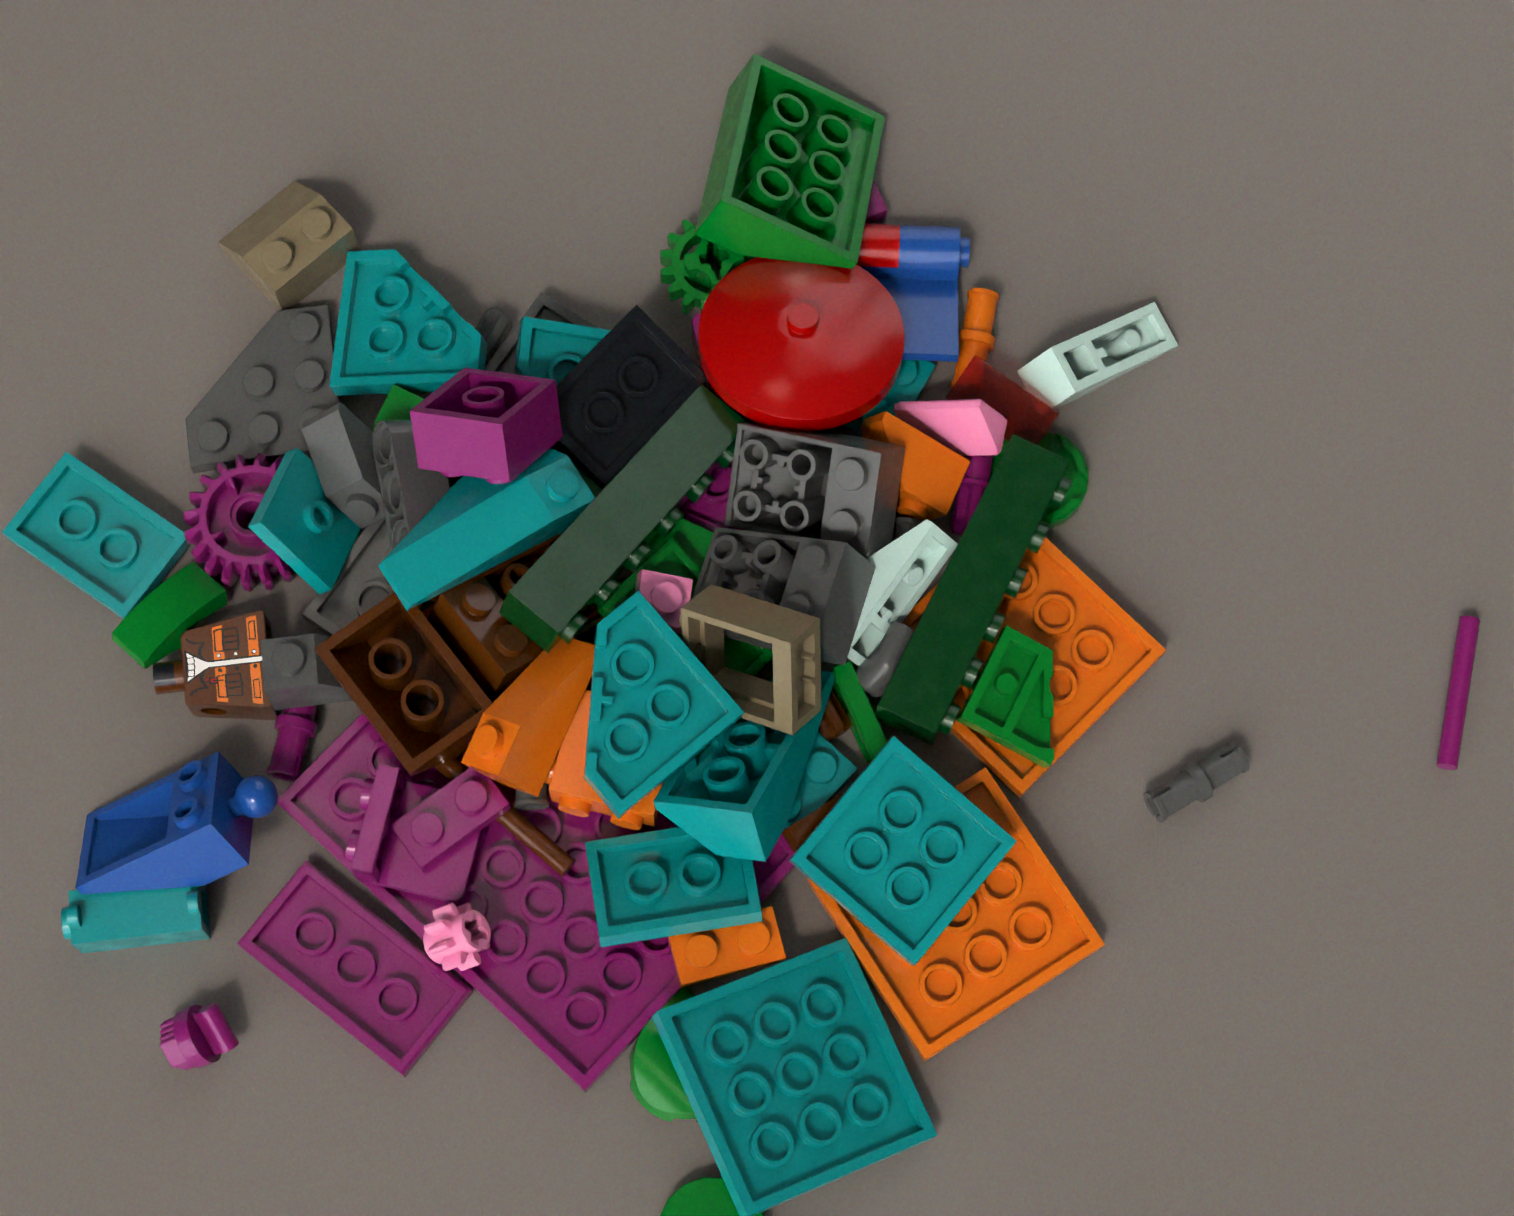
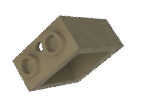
M710 584L681 607L679 626L682 630V641L743 710L744 714L741 718L794 735L821 711L820 618ZM724 629L772 644L773 682L725 667Z

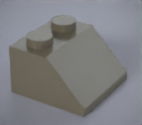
M296 181L289 184L218 242L219 247L278 310L292 309L346 264L347 251H360L354 230L321 194Z

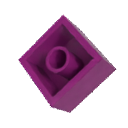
M464 368L410 410L418 468L438 471L446 477L464 475L484 478L492 484L509 483L515 480L521 472L563 437L556 380Z

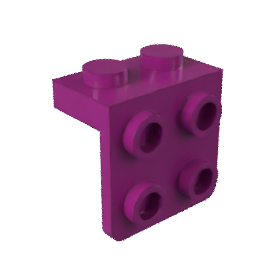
M378 764L375 779L367 778L363 785L360 809L366 810L361 830L353 829L350 834L345 859L352 862L351 870L358 881L444 901L459 902L466 893L481 831L423 872L390 825L437 792L439 788L405 781L400 768Z

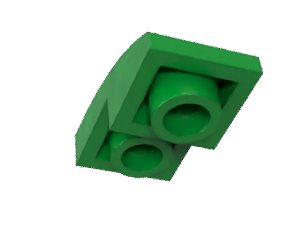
M192 562L160 584L136 605L112 632V640L140 666L146 669L153 665V663L181 648L180 637L186 629L227 605L226 590L195 562Z

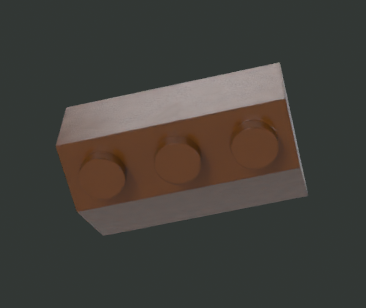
M395 592L314 648L316 654L410 776L448 762L464 753L468 748L483 712L492 704L491 700L420 609L415 606L406 610Z

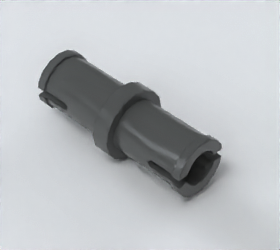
M1230 741L1223 748L1198 763L1189 761L1180 767L1178 775L1153 790L1145 792L1143 794L1145 804L1153 816L1156 815V820L1162 823L1167 820V817L1196 800L1204 802L1211 798L1214 789L1240 773L1248 771L1250 768L1249 761L1240 747L1237 748L1235 742Z

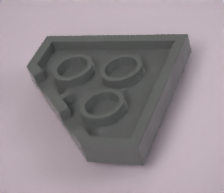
M328 304L276 311L185 418L190 467L193 473L217 470L216 465L218 462L224 463L227 468H236L235 459L238 454L244 456L248 465H253L254 459L259 452L266 456L268 463H273L278 457L283 459L286 452L297 447L309 458L311 457L301 430L303 422L340 403V396H336L329 387L334 343Z

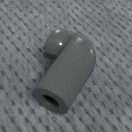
M895 621L891 622L879 647L858 667L856 674L859 683L868 696L880 697L884 694L914 633L907 625Z

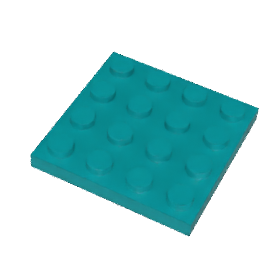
M846 938L661 1009L652 1016L739 1216L757 1215L925 1143L937 1136L935 1128Z

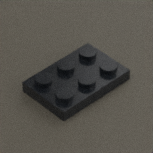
M636 305L556 385L563 437L555 444L600 488H603L654 436L693 392L708 380L695 362Z

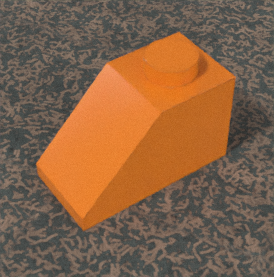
M887 411L864 419L860 427L863 438L905 446L896 511L903 517L922 521L946 516L971 461Z

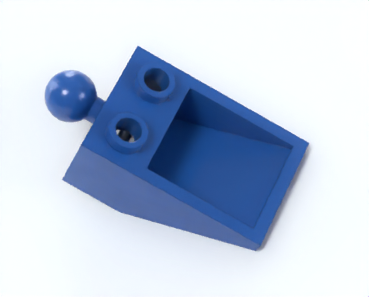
M219 751L199 761L194 760L185 764L180 770L87 814L75 888L84 895L204 886L249 865L253 818L265 817L275 809L278 802L276 786L270 779L261 775H252L244 779Z

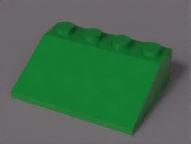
M754 53L728 88L694 234L739 255L853 269L858 262L885 116Z

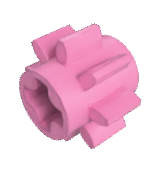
M452 902L432 910L435 922L424 926L425 931L423 935V944L428 956L434 962L442 964L444 971L457 967L460 971H464L480 965L482 962L478 952L490 948L491 931L486 918L480 912L472 910L470 903L456 907Z

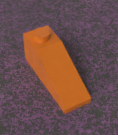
M561 639L549 653L543 650L483 712L461 763L502 785L538 797L592 676L594 645L577 639L567 644Z

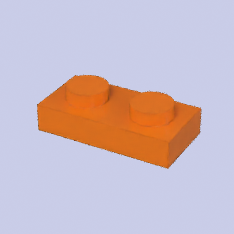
M773 907L761 908L762 922L667 937L680 988L785 961L786 955Z

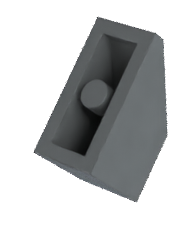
M341 402L304 421L301 430L325 497L361 529L384 518L385 513L372 448L373 431Z
M312 633L260 640L264 690L274 710L353 701L314 650L315 647L331 636Z

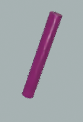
M1460 616L1436 764L1437 767L1446 770L1458 769L1480 619L1473 616Z

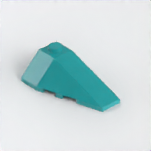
M549 448L521 472L515 480L509 483L492 484L484 478L463 475L382 560L378 567L405 609L409 610L564 532L595 497L570 458L552 448Z
M821 671V711L794 735L740 718L712 741L698 756L693 757L665 781L653 801L656 810L717 856L766 862L787 824L835 681L833 672Z

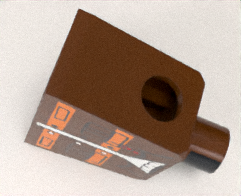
M263 610L254 611L183 632L180 637L182 660L153 663V681L156 693L166 694L185 691L186 705L191 713L197 717L276 720V717L279 715L278 710L273 709L264 690L260 640L272 639L271 624Z

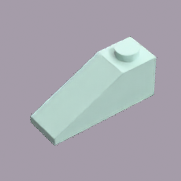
M1153 302L1050 347L1017 370L1040 415H1043L1096 390L1173 350L1179 345L1156 303Z
M928 519L866 558L876 568L847 657L848 660L858 667L879 647L891 622L902 623L958 545Z

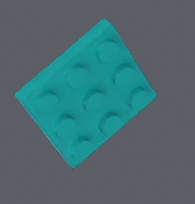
M893 736L788 861L908 964L915 966L1017 841Z

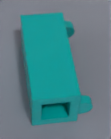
M206 885L84 895L78 890L68 891L69 906L63 907L61 911L63 936L65 940L71 939V945L81 953L211 939Z

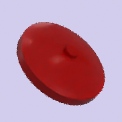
M760 257L741 264L718 282L703 306L698 329V352L703 372L710 385L723 401L743 416L770 427L795 431H817L838 427L860 418L872 410L888 394L897 379L902 364L905 342L902 317L893 297L878 279L860 266L855 265L853 269Z

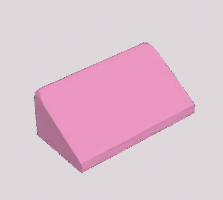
M981 399L907 401L895 403L893 411L897 418L961 456L998 455L1002 450L1008 420Z

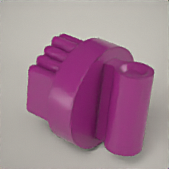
M217 1002L209 1003L204 1007L200 1005L187 1007L178 1011L175 1017L163 1021L160 1025V1047L171 1067L189 1070L193 1067L202 1068L217 1062L223 1053L232 1050L239 1044Z

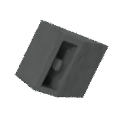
M738 423L725 525L754 532L847 542L861 555H872L892 542L905 446L858 436L816 431H795L766 425Z
M715 527L692 599L710 584L818 617L820 618L821 662L845 665L876 567L847 542ZM724 629V637L772 650V644Z

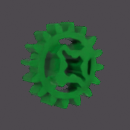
M687 219L682 221L683 235L680 236L670 232L667 236L670 249L661 250L660 263L665 266V268L660 270L661 283L671 284L667 288L670 301L683 298L682 312L686 315L695 307L701 309L702 312L709 294L718 282L736 267L756 258L736 254L695 235L696 226L694 227ZM699 243L694 252L687 253L693 246ZM709 254H712L713 261L717 263V267L720 270V280H717L715 271H712L709 264Z

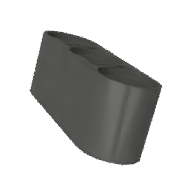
M411 419L378 421L372 435L373 455L391 550L400 543L450 490L446 476H443L438 471L418 468Z

